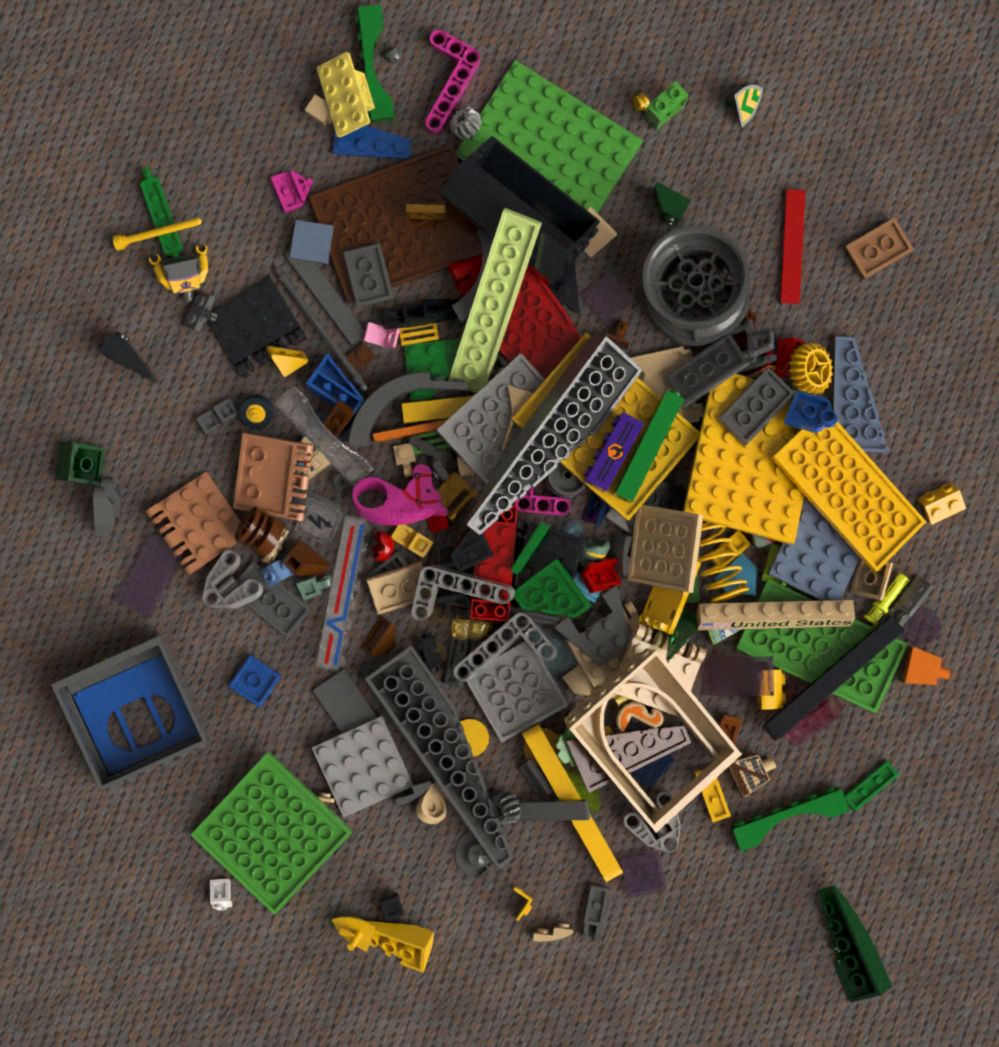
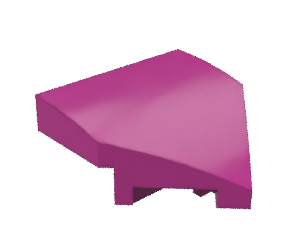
M293 170L270 177L271 184L284 214L303 206L314 181L313 179H307L296 174Z

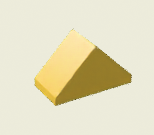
M267 346L268 353L284 377L308 363V358L303 351Z

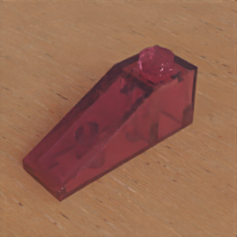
M831 694L785 735L798 747L839 719L842 715V704Z

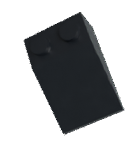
M117 331L115 334L109 332L99 353L157 383L158 379L135 347L129 343L130 339Z

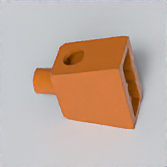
M910 647L902 682L936 685L938 678L949 679L950 669L941 667L942 658L916 647Z

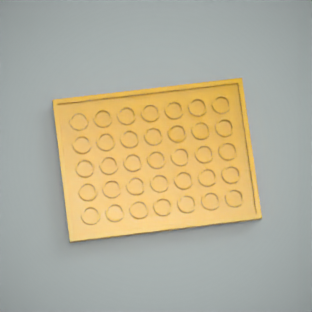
M587 333L583 335L511 419L520 429L525 427L545 397L591 337ZM638 377L599 430L593 436L590 435L586 438L583 445L576 447L566 460L563 459L559 462L626 521L632 518L697 441L700 434L695 427L677 413L634 501L629 504L612 495L660 400V397ZM624 412L644 424L608 490L603 493L583 482L586 477L583 474L588 465H593L595 461L593 456L596 450L603 447L604 443L602 440L607 431L610 433L614 427L611 423L615 416H620Z
M735 374L708 392L683 511L702 514L703 521L793 545L796 539L804 494L771 457L801 430L784 424L794 396L744 447L717 421L726 409L755 380Z

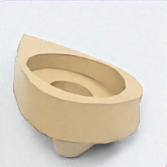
M434 783L420 797L416 806L418 818L428 824H437L446 816L444 797Z

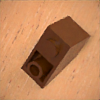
M302 540L289 552L282 562L296 575L309 577L315 575L318 578H321L331 565Z

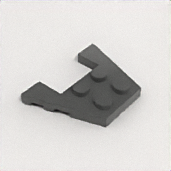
M616 586L601 595L611 614L579 634L569 617L553 627L599 666L627 649L631 638Z

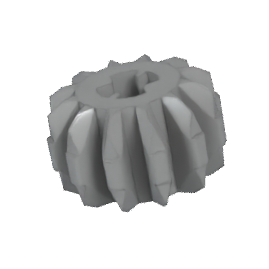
M462 106L460 111L456 110V114L451 116L452 120L449 122L451 132L462 140L464 138L469 140L471 135L475 136V132L480 130L479 126L482 124L480 114L469 106L466 108Z

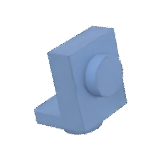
M286 557L270 564L261 571V575L270 588L295 574L282 563Z

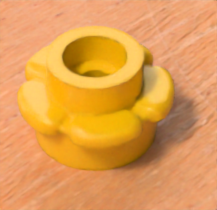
M639 93L638 96H634L633 103L637 111H646L649 105V99L646 95L643 96L642 93Z

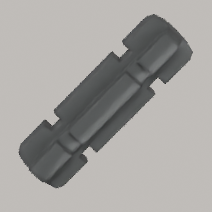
M416 435L411 436L409 444L414 447L417 446V449L429 456L432 455L435 460L441 461L444 456L443 451L435 449L436 447L423 439L420 440V437Z

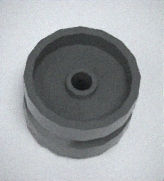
M558 463L557 468L544 478L545 487L552 495L558 498H572L586 487L584 483L561 463ZM564 474H568L570 478H565Z

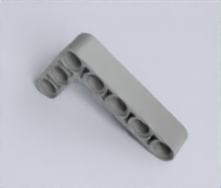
M431 564L424 567L420 572L411 614L417 621H423L430 617L433 613L438 587L500 604H505L512 600L515 596V590L506 583ZM428 569L434 572L433 579L428 577ZM446 574H449V575L452 576V578H453L452 584H449V583L446 581V579H445ZM465 579L471 582L470 589L464 586ZM483 584L489 586V594L483 592ZM424 588L430 591L429 597L424 596ZM501 589L508 592L507 599L501 596ZM419 607H423L426 610L425 616L419 613Z
M518 613L456 665L454 676L460 681L471 680L521 636L543 660L551 661L555 659L557 648L529 615ZM521 617L527 619V624L524 627H520L518 624ZM510 629L512 631V637L509 640H506L504 638V632ZM537 631L539 639L536 642H532L531 634ZM492 642H496L498 648L492 653L489 650V645ZM547 646L552 649L549 657L543 655V649ZM477 655H481L483 658L480 665H476L474 661ZM463 667H466L468 670V675L465 678H462L460 675V670Z

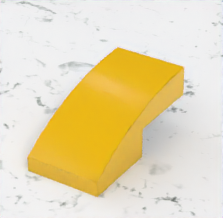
M405 524L396 525L391 533L396 542L423 559L434 543Z
M738 530L729 537L732 540L729 546L718 553L731 551L735 552L737 557L751 543ZM733 555L717 557L710 560L716 566L722 563L723 561L729 559Z

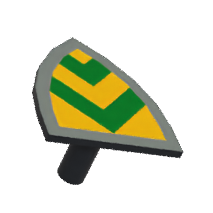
M749 84L743 86L733 94L734 99L726 98L725 105L736 107L740 128H743L750 121L758 108L763 88L758 85Z

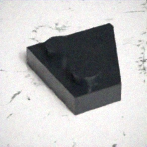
M472 529L451 554L459 572L494 556L484 532L479 535Z

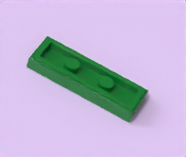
M547 521L539 523L510 571L515 574L522 572L550 528V523Z
M888 760L884 761L844 795L846 802L856 812L899 776L898 772Z

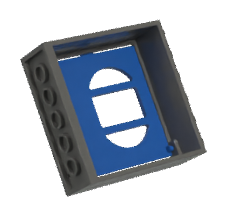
M163 633L51 684L100 791L104 789L110 791L116 788L121 781L128 783L134 780L139 773L142 775L148 774L157 765L163 767L171 763L170 761L174 757L181 759L189 755L188 753L192 749H195V751L201 750L206 747L211 738ZM151 694L159 695L166 699L174 710L175 724L170 734L167 733L151 698ZM144 697L159 728L162 739L138 748L120 707ZM113 711L121 724L132 751L121 749L109 736L108 720ZM98 751H99V753H100V755H101V757H102V759H103V761H104V764H105V766H106V768H107V770H108L110 776L108 775V773H107V771H106V769H105V767H104V764H103V762H102V760H101V758H100V756H99V754H98Z

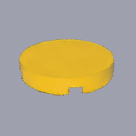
M476 719L460 721L467 741L471 746L473 756L480 755L489 744L487 728Z

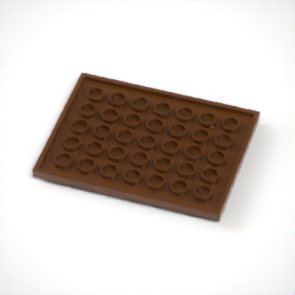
M452 144L309 196L318 222L334 226L330 255L349 304L354 303L355 299L343 255L345 251L380 243L391 288L444 270L449 263L483 253L481 241L477 234V231L480 229L441 199L442 190L459 165ZM406 204L445 205L446 219H408Z

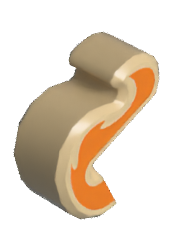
M635 701L623 704L616 715L617 729L621 732H624L631 716L654 728L661 726L664 721L661 711L651 708V712L648 713L644 705Z

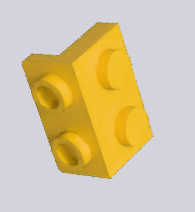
M953 483L945 484L941 488L928 492L918 498L924 507L927 519L931 525L966 509L961 492Z

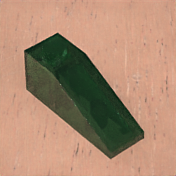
M686 607L683 608L673 635H669L667 660H670L695 634L701 631L697 628L696 612Z

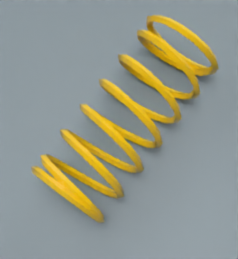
M706 521L702 523L701 531L720 527L722 529L701 540L699 547L717 542H728L699 557L697 561L702 562L722 556H733L719 565L701 572L700 576L703 577L733 569L738 570L706 586L705 590L743 583L732 591L710 601V603H719L749 591L750 588L745 587L747 581L743 579L725 582L740 573L742 567L737 565L722 567L734 560L737 554L731 551L718 553L729 546L732 540L730 538L713 539L724 532L726 527L718 524L708 525L710 522Z

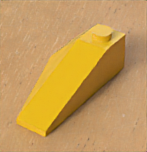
M367 921L376 926L370 946L376 947L379 945L385 951V955L390 957L391 954H394L402 959L400 964L416 971L424 972L433 946L434 931L417 925Z

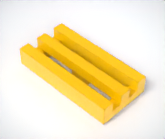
M436 323L425 326L398 328L400 329L401 346L439 340ZM433 326V329L403 334V331ZM431 333L435 335L433 337L404 341V338Z

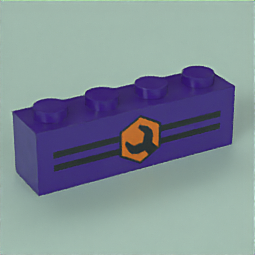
M624 412L620 416L616 415L611 423L614 427L610 433L607 431L602 440L604 443L601 449L598 448L593 456V459H595L593 465H588L583 474L586 476L583 482L603 493L606 492L644 423Z

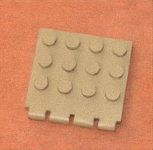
M678 347L631 357V359L642 369L638 378L661 398L665 391L674 390L666 375L693 358L691 349L684 350V347ZM694 401L687 407H684L682 404L678 413L689 423H695L700 421V417H703L705 409L703 403L696 404Z

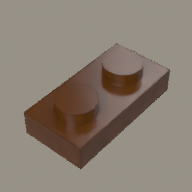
M364 342L346 358L355 368L356 372H360L377 357ZM339 362L337 366L342 370L345 377L350 380L352 378L343 364Z
M340 400L327 417L322 428L337 439L355 412Z

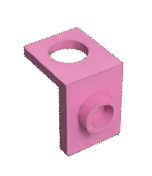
M368 322L363 341L385 348H395L400 329H383V326ZM393 333H394L393 340H392V342H390L391 336H392Z

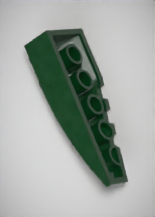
M836 885L820 889L819 895L822 909L828 921L826 927L832 939L830 943L831 950H834L836 957L834 964L850 1002L882 995L893 986L867 930Z

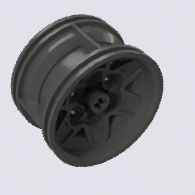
M708 226L682 227L663 236L653 246L645 260L643 286L647 308L656 327L668 338L685 345H709L717 342L727 334L733 333L743 321L750 300L749 268L742 249L726 233ZM693 256L705 257L699 264H696L691 259ZM672 267L674 275L669 279L663 280L668 270ZM688 267L691 268L692 271L690 273H684L683 269ZM706 267L712 269L709 273H704L702 270ZM724 267L729 272L732 280L721 277ZM679 283L682 287L674 289L673 285ZM715 283L721 285L718 289H713L711 286ZM685 299L692 301L689 305L682 304V301ZM705 299L711 301L708 305H703L701 302ZM665 302L674 303L672 310L667 306ZM727 302L726 305L721 309L720 303Z

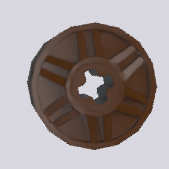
M254 506L240 522L234 539L238 543H243L245 547H249L252 544L251 549L253 552L261 557H266L279 542L285 524L274 516L267 519V512Z

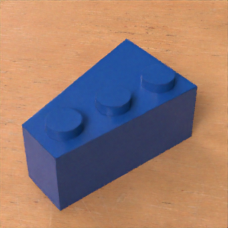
M327 353L307 381L306 390L333 408L341 400L355 412L351 420H354L365 400Z

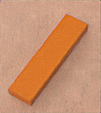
M447 420L374 433V441L377 443L433 432Z

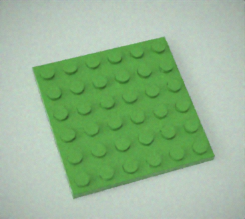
M268 751L196 828L191 836L275 915L352 834L353 830Z

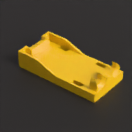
M697 561V566H696V574H695V577H696L697 572H698V570H699V567H700V565H701V563L698 562V561ZM653 586L642 615L640 614L639 622L673 635L689 592Z

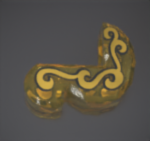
M457 616L453 618L450 635L460 640L467 638L479 641L487 640L492 634L493 620L470 619V617Z

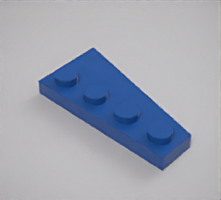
M363 126L341 138L337 137L335 131L333 154L409 160L411 140L369 126Z

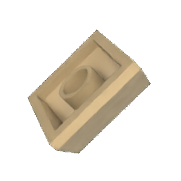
M859 558L850 593L882 601L893 563L886 562L877 572L873 573L864 561Z

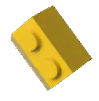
M781 669L756 670L757 708L762 710L783 708V704L786 703L785 692H782V685H785V674L782 673Z

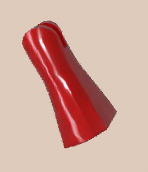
M483 253L447 264L448 271L462 298L471 290L479 276Z

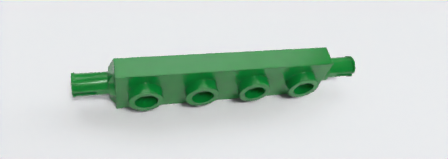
M149 167L142 168L141 171L145 180L140 185L155 228L175 224L159 178L152 177ZM178 231L158 236L165 256H172V259L179 258V253L184 249Z

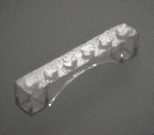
M296 387L287 390L277 400L275 405L353 487L374 470L361 455L345 446L322 424L313 411L309 400Z

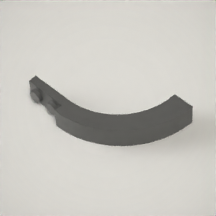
M414 373L391 380L377 389L360 408L351 428L349 447L369 448L370 434L377 417L388 404L398 397L420 390L468 392V382H465V379L458 378L453 379V382L445 381L446 378L435 377L434 380H430V373Z

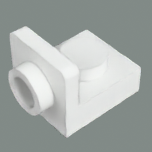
M230 879L210 880V903L216 910H226L227 907H232Z

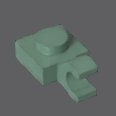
M330 574L318 580L313 575L298 580L296 584L303 600L321 595V589L330 587L333 580Z

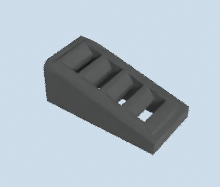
M398 550L368 575L370 577L375 576L378 571L381 574L385 573L383 570L384 566L388 571L393 570L389 562H392L397 569L401 568L395 559L396 557L403 564V567L411 565V562L401 550Z

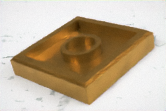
M406 204L408 219H446L445 205Z

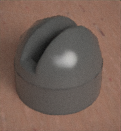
M395 47L385 57L391 63H398V60L400 61L402 58V54Z

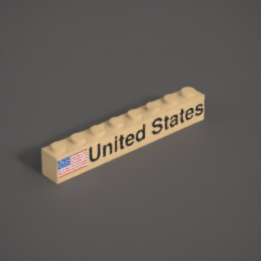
M853 600L699 604L696 617L698 630L851 626L855 620Z

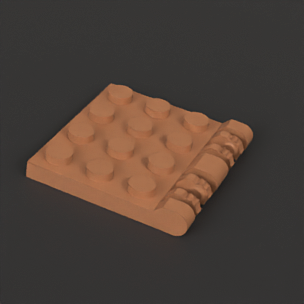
M246 432L242 433L233 509L249 511L254 506H257L270 516L304 521V512L291 510V508L305 510V505L291 502L292 497L303 499L307 496V493L293 491V488L308 490L309 475L296 474L295 472H310V467L296 464L297 459L311 460L312 455L298 453V451L313 453V444Z
M207 472L145 511L149 518L154 517L161 511L164 512L152 520L153 524H158L168 517L171 523L161 527L158 532L161 535L173 527L176 529L163 537L170 549L184 541L185 545L173 552L175 556L181 555L189 548L192 555L185 557L180 562L184 566L193 559L197 560L184 568L188 575H191L238 543L234 538L240 520Z

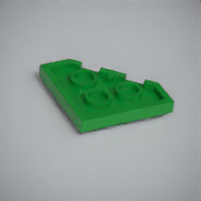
M461 338L404 345L407 374L430 373V380H434L435 377L447 379L451 373ZM437 390L410 392L411 402L431 400Z
M558 559L554 560L515 590L514 598L520 607L525 610L576 618L592 606Z

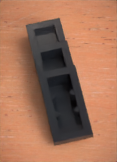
M422 299L421 304H402L401 309H382L383 329L425 326L458 318L452 305L459 300Z

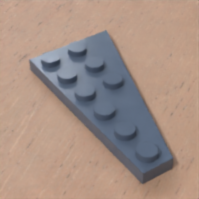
M834 337L833 411L837 416V421L864 452L890 453L873 395L867 382V376L862 366L855 337Z

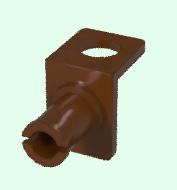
M618 320L613 334L606 333L605 336L618 347L627 350L630 342L623 338L629 324L624 322L623 327L620 328L623 321Z

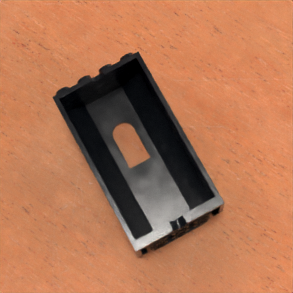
M493 136L486 140L474 154L469 155L457 166L441 192V199L493 240L505 208L542 222L527 267L549 285L555 279L559 281L564 273H567L573 265V260L577 259L581 252L590 244V239L599 231L597 226L601 222Z

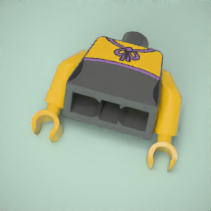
M197 245L196 254L161 261L158 254H156L158 257L157 262H152L151 257H149V262L154 266L153 269L158 281L167 290H172L174 294L182 293L184 302L194 300L193 290L200 289V284L205 281L209 270L206 245L204 246V252H200Z

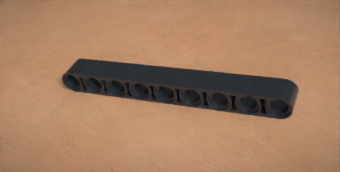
M893 615L886 618L762 726L763 729L774 741L780 739L901 635L905 629Z

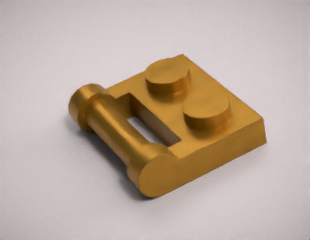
M455 471L436 490L438 494H441V504L446 508L464 489L469 492L451 512L447 509L446 516L453 523L473 498L476 499L480 495Z

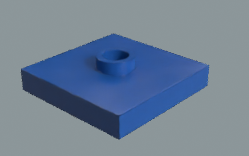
M250 654L228 687L261 708L282 676Z

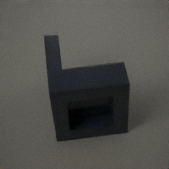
M399 894L380 901L386 921L405 915Z

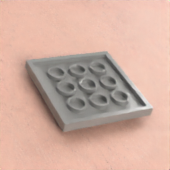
M526 641L500 654L474 678L466 681L501 743L569 705L544 660L535 653Z
M382 715L312 746L315 757L343 818L414 785Z

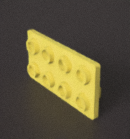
M345 52L317 66V72L337 137L341 138L370 124L367 111L375 109L365 74L354 70L350 53Z

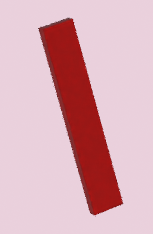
M786 189L780 303L800 304L806 190Z

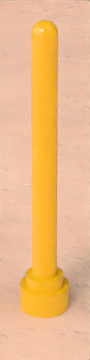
M194 218L130 236L115 235L113 236V244L115 249L119 251L125 249L130 243L198 226L202 221L200 218Z

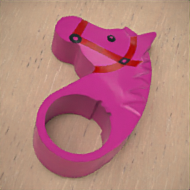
M424 464L414 467L413 480L408 483L405 490H401L376 477L362 479L353 489V506L356 513L360 517L376 524L403 525L427 519L432 515H447V508L441 504V494H438L433 488L431 469ZM376 489L383 492L387 499L383 503L384 505L377 508H366L358 502V497L366 490Z

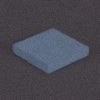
M296 220L290 258L328 264L334 226Z

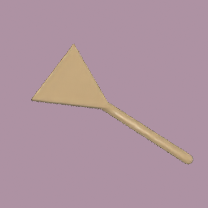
M507 385L512 408V419L533 393ZM511 419L502 446V451L506 450L508 439L513 426V421H511Z

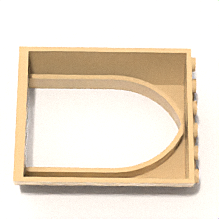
M647 648L633 655L630 659L621 662L618 670L609 673L601 685H596L592 688L589 696L580 699L576 703V707L568 715L567 726L652 829L658 832L742 754L657 650ZM639 687L652 690L668 703L714 759L710 765L660 810L617 760L607 743L604 732V712L609 697L619 689Z

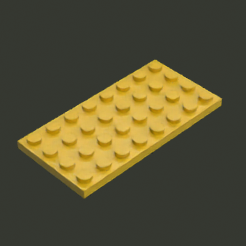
M838 421L835 426L824 428L818 433L801 429L771 457L873 573L877 572L926 523L924 518Z

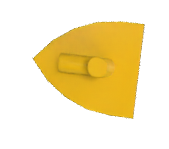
M340 916L331 919L339 931V935L349 941L347 945L348 950L353 951L355 947H358L366 952L368 951L376 928L375 925L351 916Z

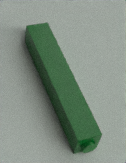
M667 390L662 394L612 495L629 504L634 501L684 401L680 397V393L674 390Z

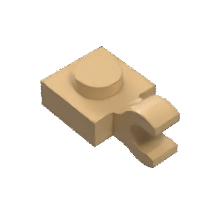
M409 443L393 446L397 466L403 465L406 478L413 477L411 463L416 462L413 446Z

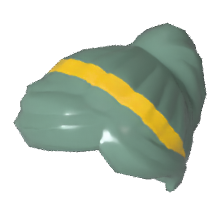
M591 538L584 542L579 566L585 569L584 566L586 564L602 560L610 550V542L606 539L593 541Z

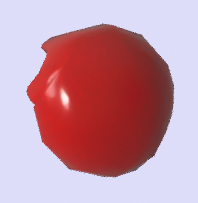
M379 530L374 535L377 545L372 547L375 553L373 558L378 562L388 559L395 547L393 537Z

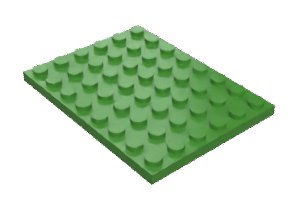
M515 60L481 112L480 119L482 124L479 126L480 130L475 132V136L471 135L469 140L466 138L463 140L456 151V156L463 162L469 155L474 154L486 140L493 136L587 210L591 206L598 213L640 148L643 140Z

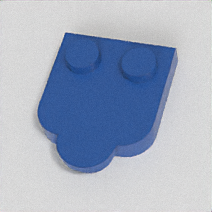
M797 390L785 417L784 424L818 433L824 428L835 426L837 416L831 410V402L827 398Z

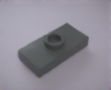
M532 758L518 767L540 799L553 791L543 772L539 770Z

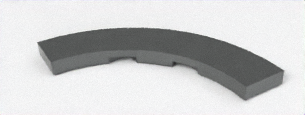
M481 230L477 231L483 251L479 276L471 290L461 300L452 305L461 323L468 320L493 243V239Z

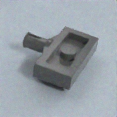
M198 291L186 315L183 326L200 332L207 319L215 321L217 314L211 312L215 297Z

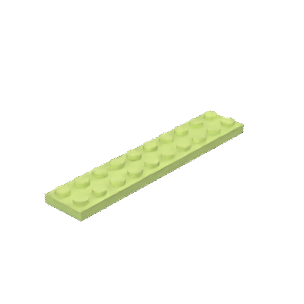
M507 208L503 210L448 381L453 382L455 378L465 379V382H468V390L474 393H478L488 384L542 222Z

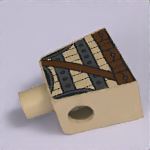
M756 754L736 759L729 768L741 795L746 797L770 780L767 772L776 768L772 757L761 761L759 755Z

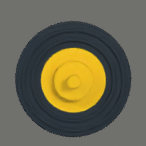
M251 395L240 406V419L251 429H263L271 423L274 417V407L266 397Z

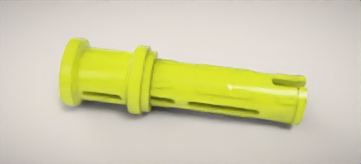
M899 573L885 591L883 600L874 602L871 610L867 615L864 614L863 618L874 627H877L878 621L884 614L888 613V607L909 579Z

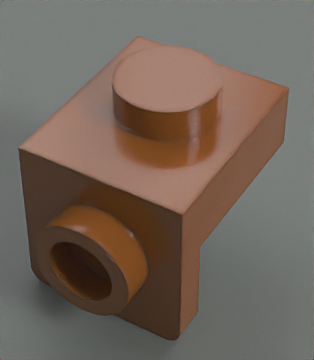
M723 715L719 727L732 743L736 745L742 719L734 715Z

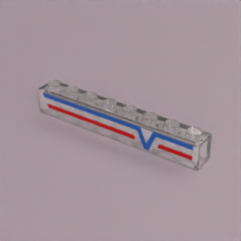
M345 515L316 667L340 671V667L344 668L346 656L342 655L344 648H348L349 637H346L347 630H351L353 618H350L351 610L355 611L357 599H354L355 591H359L360 580H357L358 573L363 571L364 562L361 561L362 554H366L368 543L365 542V537L370 535L371 524H368L369 521L364 518Z

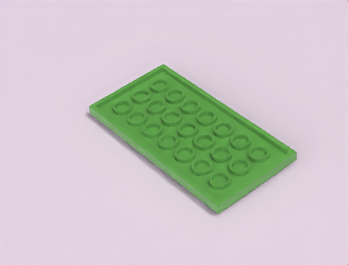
M768 579L757 602L815 600ZM855 619L851 626L744 629L735 649L811 684L875 628ZM895 639L832 694L876 714L908 644Z

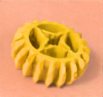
M802 344L791 355L792 361L789 362L791 369L788 371L791 372L790 379L794 380L793 385L797 386V390L816 395L817 393L824 392V389L828 388V384L832 382L830 377L833 375L831 372L833 368L831 361L833 359H829L830 353L826 352V348L821 347L820 344Z

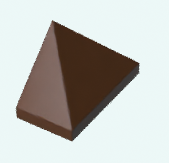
M380 616L360 648L373 657L394 649L396 646L394 624Z

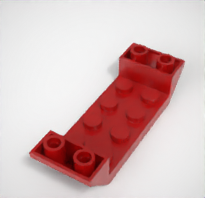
M511 505L512 507L507 512L501 513L498 516L499 519L484 531L494 556L474 566V575L512 586L513 572L510 570L514 564L518 505ZM483 584V592L489 594V586ZM501 589V596L507 599L508 592ZM472 596L470 619L509 621L511 600L505 604H500Z

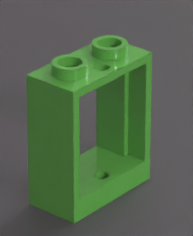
M675 81L647 106L644 117L657 131L685 106L689 95Z

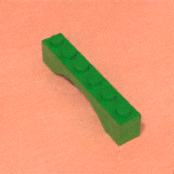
M381 4L358 7L359 13H355L356 24L361 27V32H357L359 44H363V50L360 51L361 62H365V69H362V73L365 74L375 109L367 111L368 116L371 118L372 123L395 121L392 98L378 82L373 68L375 44L384 29Z
M833 786L825 789V793L819 796L817 793L807 796L805 801L795 800L788 803L789 807L784 809L781 806L771 809V813L764 816L763 813L753 816V820L749 822L741 820L734 823L735 827L731 828L739 850L742 852L760 845L762 839L771 828L791 816L813 813L833 818L849 812L850 810L842 789H836Z

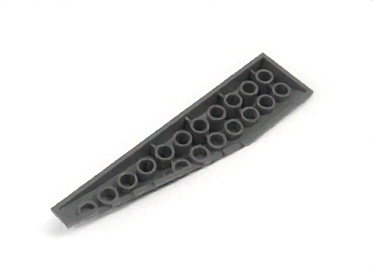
M593 332L502 459L465 523L477 534L481 535L499 519L498 516L501 513L507 512L518 498H523L527 494L526 491L531 487H535L557 468V464L563 459L566 460L576 447L583 445L586 438L590 435L593 436L641 373L642 369L607 336Z
M411 645L363 678L362 682L445 800L498 870L513 859L507 839L501 829L500 821L494 813L493 803L489 798L486 785L472 754L471 746L465 736L457 710Z

